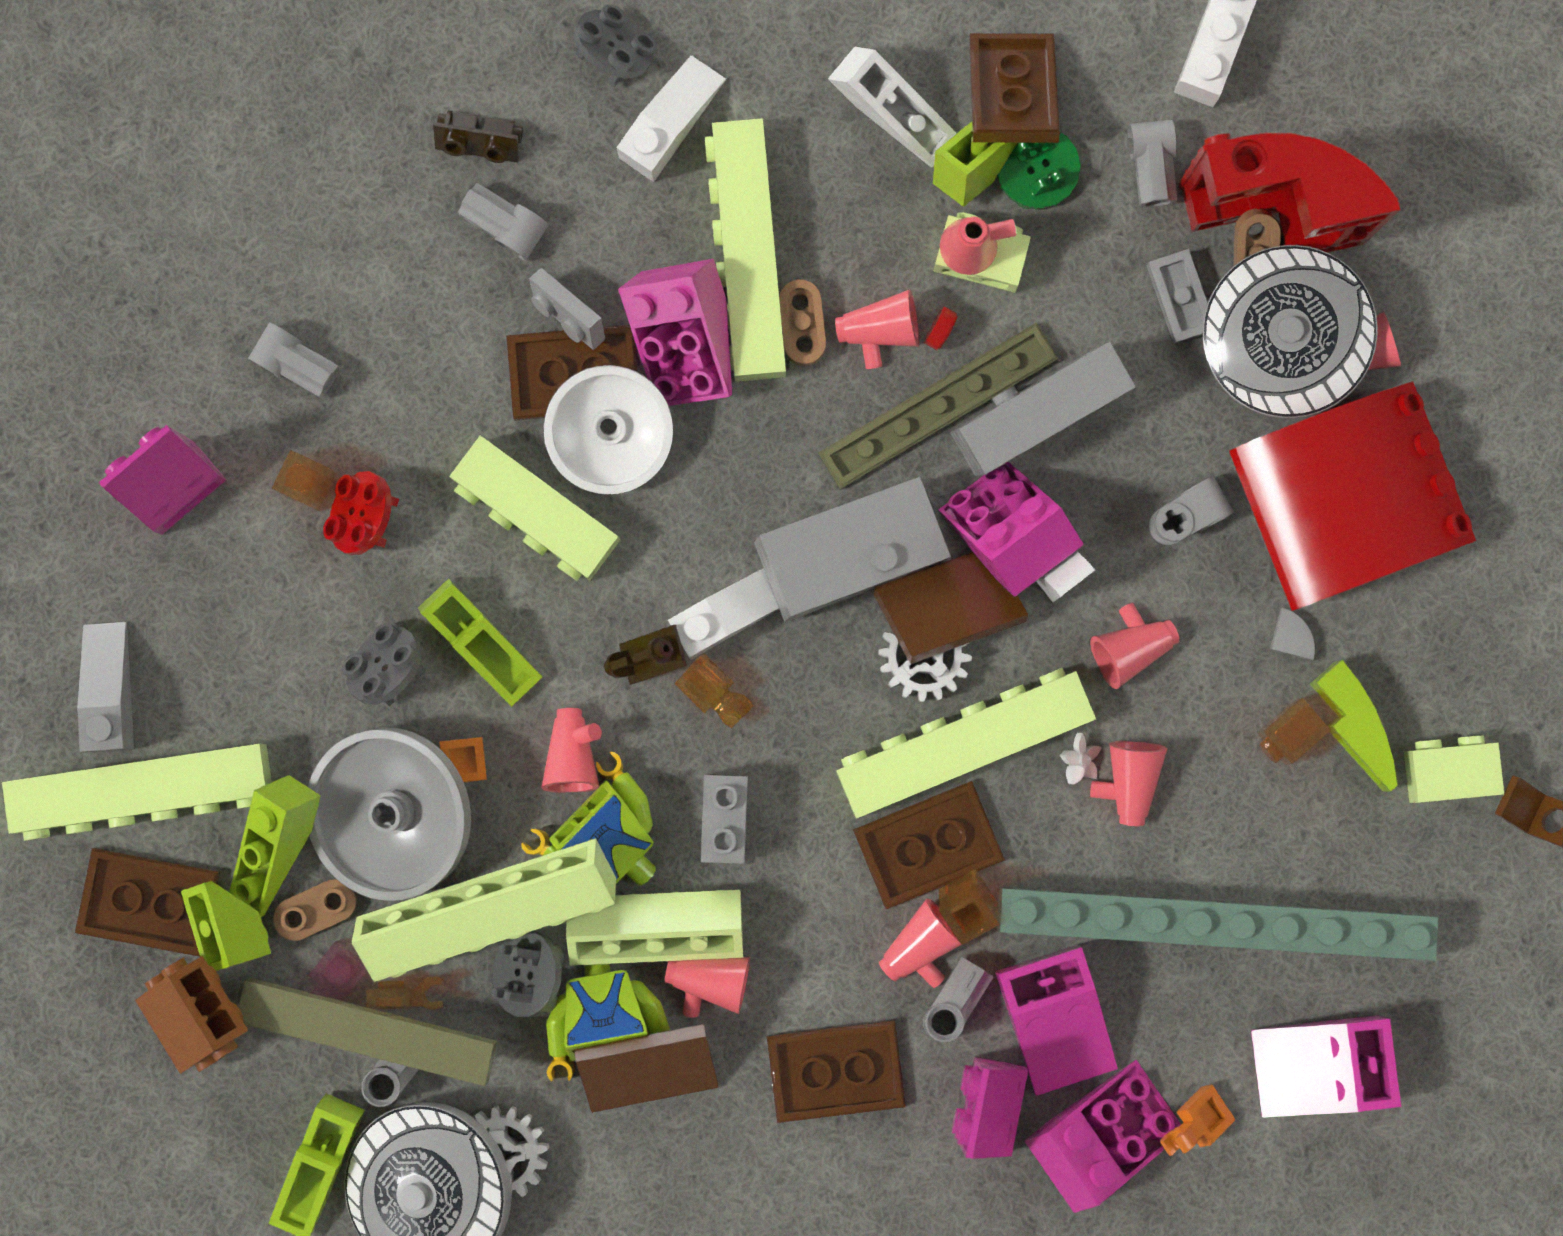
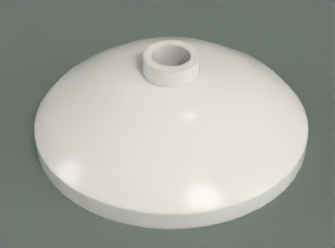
M613 365L588 368L565 381L552 397L544 421L545 445L558 471L574 485L599 494L628 492L649 481L660 470L667 459L673 438L672 416L668 404L659 389L638 372ZM605 419H612L617 424V429L611 434L603 432L600 427L601 422Z

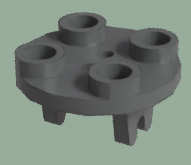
M608 4L602 10L586 12L574 26L573 38L578 47L576 55L581 59L586 58L595 67L610 74L607 82L612 87H615L619 80L624 78H635L644 75L653 62V53L657 48L655 39L627 19L624 11L617 6Z
M390 623L378 626L372 637L365 641L356 653L348 656L342 665V672L347 676L346 684L350 694L364 704L378 705L385 702L388 706H391L396 701L394 697L407 687L417 673L421 676L426 671L420 664L422 647L417 637L404 628H395Z
M537 931L527 932L516 939H506L503 944H500L493 964L491 997H495L503 1009L515 1017H536L541 1013L551 1012L556 1006L557 993L561 984V970L565 957L561 946L553 944L547 936Z

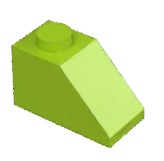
M971 121L935 151L933 184L961 206L965 207L994 182L1017 143L973 142Z
M212 881L181 891L200 957L203 956L207 964L216 971L271 954L268 944V933L262 924L257 910Z

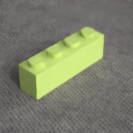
M481 435L449 476L458 484L454 492L473 506H475L478 500H481L492 509L488 517L507 531L515 525L527 535L522 541L541 556L547 550L561 559L557 567L575 581H578L582 575L591 581L620 542V538Z
M716 890L615 895L614 905L608 906L597 913L589 912L567 920L566 940L570 965L743 958L741 891Z

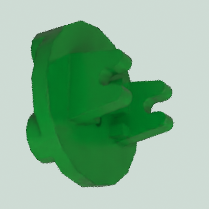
M1060 132L1058 143H1017L997 175L999 186L1010 200L1017 203L1023 209L1042 210L1055 207L1070 196L1078 183L1081 163L1077 148L1068 136ZM1048 161L1050 165L1048 167H1044L1042 165V162ZM1032 168L1034 170V173L1029 174L1027 172V169Z

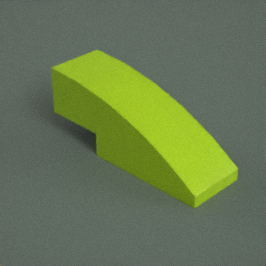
M449 578L418 607L420 613L511 707L542 678V675Z
M1343 660L1335 661L1310 683L1312 688L1338 716L1325 728L1383 792H1391L1398 785L1394 759L1385 729L1375 706L1360 681Z
M325 1093L315 1107L302 1144L295 1153L268 1224L296 1236L312 1235L365 1112L364 1109Z

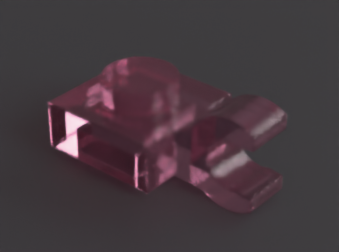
M335 941L308 975L318 983L310 993L328 998L334 995L340 1001H345L367 973V969L361 959L338 941Z

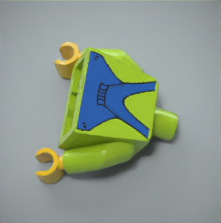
M609 752L617 761L616 768L606 772L598 762H596V768L603 778L613 780L612 785L605 780L550 838L543 830L531 829L541 840L540 846L537 849L533 850L525 842H522L521 846L524 852L528 854L544 856L596 839L616 877V884L626 874L638 886L647 883L656 871V866L644 856L654 844L648 835L653 826L648 798L629 773L622 772L623 763L619 755L615 752Z
M610 964L584 965L585 977L567 981L566 993L558 996L556 1006L551 1011L546 1022L549 1055L554 1058L547 1068L548 1078L554 1081V1066L563 1065L568 1070V1081L571 1080L575 1073L574 1060H576V1049L670 1031L671 1029L660 1000L642 981L630 980L627 970L611 972Z

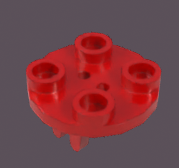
M365 471L358 472L353 476L343 475L335 487L336 497L331 506L330 517L324 523V537L332 541L335 548L348 555H362L375 545L385 548L387 540L381 537L389 522L392 506L397 507L399 499L391 496V489L386 480L376 473Z

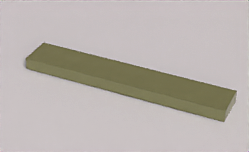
M1036 322L818 452V455L841 490L992 400L993 397L1017 385L1057 361L1058 357Z
M248 978L244 981L239 1009L243 1014L245 1025L486 1086L489 1083L497 1046L496 1040L254 978Z

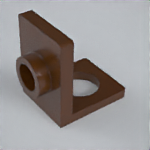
M1513 775L1495 811V815L1528 835L1563 848V827L1554 833L1547 832L1545 828V821L1550 813L1557 810L1563 811V801L1545 795L1522 778Z

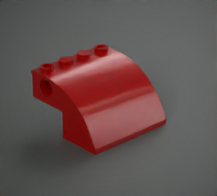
M1230 133L1211 136L1204 140L1205 145L1197 151L1198 154L1191 160V165L1185 170V174L1178 184L1179 189L1183 193L1192 232L1235 223L1242 214L1249 210L1264 209L1270 212L1279 224L1281 233L1280 246H1307L1327 253L1364 245L1400 211L1397 197L1367 164L1335 145L1317 138L1293 133H1260L1231 139Z
M1413 381L1330 409L1229 450L1292 611L1477 541L1472 530L1471 520L1465 513L1457 493L1455 480L1449 473L1443 458L1439 440L1434 434L1424 410L1423 399L1417 392Z

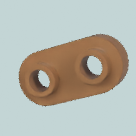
M1252 209L1239 217L1235 225L1233 267L1256 252L1280 246V227L1270 212L1264 209ZM1254 224L1263 225L1262 230L1258 234L1249 233L1250 228Z
M802 279L793 280L783 287L779 295L784 352L787 358L794 364L810 366L822 358L826 348L822 300L818 288L813 283ZM795 297H805L808 300V306L804 310H796L792 306V300ZM801 338H808L812 341L813 347L808 352H801L796 346L797 341Z
M337 879L325 881L281 902L274 912L273 922L275 929L285 939L292 941L305 939L351 917L357 907V893ZM331 893H336L341 897V905L338 909H332L327 904V898ZM292 911L299 912L302 917V922L298 927H293L288 922V915Z

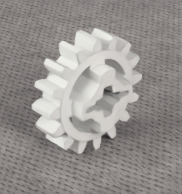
M886 632L882 636L890 645L889 648L878 650L879 656L888 658V663L884 664L880 671L881 673L892 672L894 677L888 685L892 688L899 683L904 686L902 697L904 698L913 690L917 692L919 702L925 701L927 692H932L935 699L940 700L942 699V687L945 686L948 690L954 692L957 690V686L952 679L955 676L965 679L968 675L965 670L960 668L961 663L972 660V656L961 651V648L967 644L952 649L953 663L950 670L943 663V652L932 656V660L935 662L932 666L924 662L920 666L917 664L913 669H909L911 664L908 659L902 666L898 667L896 649L899 642L896 636ZM915 673L930 674L936 682L932 684H919L909 679Z
M494 1106L490 1118H487L482 1111L478 1112L475 1115L476 1120L485 1129L489 1128V1133L497 1145L498 1143L502 1144L505 1151L511 1150V1153L515 1152L506 1160L510 1174L511 1192L516 1190L521 1197L525 1196L528 1193L525 1182L528 1181L531 1184L537 1185L541 1178L535 1172V1169H546L548 1165L546 1160L539 1158V1154L546 1152L549 1149V1144L538 1143L537 1138L544 1129L537 1127L532 1130L528 1126L532 1119L531 1114L526 1115L522 1120L516 1118L517 1107L514 1106L510 1108L507 1115H502L499 1106ZM507 1126L519 1131L526 1141L519 1142L508 1134ZM530 1159L526 1171L514 1180V1165L519 1161Z

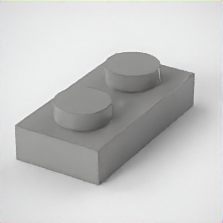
M1189 249L1148 262L1146 266L1173 344L1202 336L1204 315L1208 303Z
M540 268L529 278L533 294L531 298L533 305L544 316L549 317L552 315L561 323L565 333L573 341L579 342L582 340L594 350L605 340L601 317L544 269Z

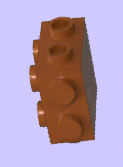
M203 956L187 964L183 957L169 965L160 974L144 983L148 991L135 1000L180 1074L194 1065L198 1072H201L237 1049L238 1045L235 1039L248 1031L244 1024L241 1010L235 1003L229 1000L221 987V980L217 971L207 964Z

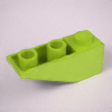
M290 775L254 790L229 893L257 910L260 917L265 915L311 834L321 795Z

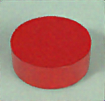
M943 306L931 325L923 343L935 350L941 349L956 323L957 313Z

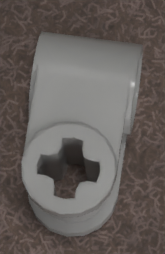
M1211 476L1181 493L1180 497L1152 514L1149 520V532L1156 542L1162 545H1172L1199 530H1205L1233 514L1234 510L1214 476ZM1167 517L1169 519L1176 517L1179 520L1180 524L1175 527V531L1173 529L1166 531L1163 528L1162 524L1167 521Z

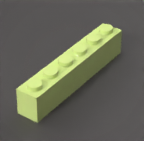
M763 118L712 123L713 136L705 137L707 162H715L717 178H709L708 180L711 204L719 203L721 220H712L714 246L723 245L724 261L716 262V268L722 287H727V318L732 345L729 346L731 371H734L735 382L786 377Z
M1060 668L1039 677L1042 686L1026 692L1024 685H1019L1000 693L1003 702L989 708L986 707L983 700L961 709L960 712L963 718L947 724L945 718L942 717L920 726L923 735L907 741L903 733L882 742L881 746L884 751L867 757L865 750L841 759L844 768L836 770V773L855 818L862 817L1096 720L1077 672L1066 675L1064 669Z
M254 744L2 782L8 833H23V839L27 841L50 837L49 829L64 826L66 827V834L93 831L92 822L108 820L109 828L134 825V816L151 814L152 822L178 818V809L193 807L194 815L215 813L221 811L220 803L236 801L237 809L250 807L254 790L271 783L272 780L267 744Z
M593 839L356 917L352 945L374 982L388 977H399L407 971L428 964L436 965L447 958L465 952H476L487 945L499 941L516 939L527 932L546 926H557L568 919L589 912H600L606 907L615 904L616 877L597 840Z

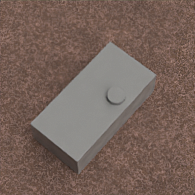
M1108 342L1090 350L1020 392L1016 390L1015 386L1001 392L992 398L996 406L952 430L950 434L974 475H985L1136 386L1111 342Z
M920 477L764 533L754 542L784 622L873 590L881 584L941 564L951 557Z

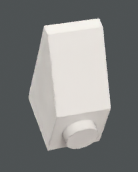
M1076 550L1036 580V582L1049 599L1055 602L1095 571V569Z

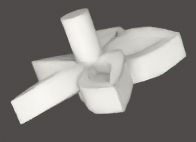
M1083 733L1076 734L1074 751L1064 750L1060 754L1061 759L1066 764H1069L1066 769L1068 784L1074 785L1081 781L1083 777L1097 779V768L1092 760L1099 754L1102 747L1093 745L1086 747Z

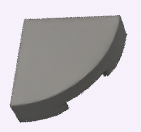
M1281 608L1270 650L1310 661L1314 660L1315 643L1309 627L1297 614L1288 609Z

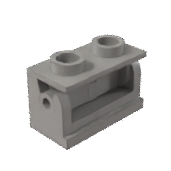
M704 775L701 862L745 863L748 777Z

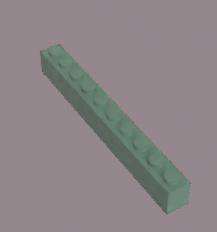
M999 887L996 930L1003 933L1436 961L1438 917L1419 914Z

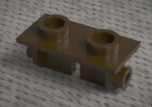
M448 110L447 114L439 113L437 122L433 124L436 150H442L451 156L467 154L485 157L494 163H503L505 161L518 163V143L522 141L523 126H517L516 121L486 117L484 129L482 130L476 129L478 124L477 115Z
M676 624L620 643V652L612 653L607 657L604 663V670L609 676L614 678L628 676L629 684L632 685L686 667L687 663Z

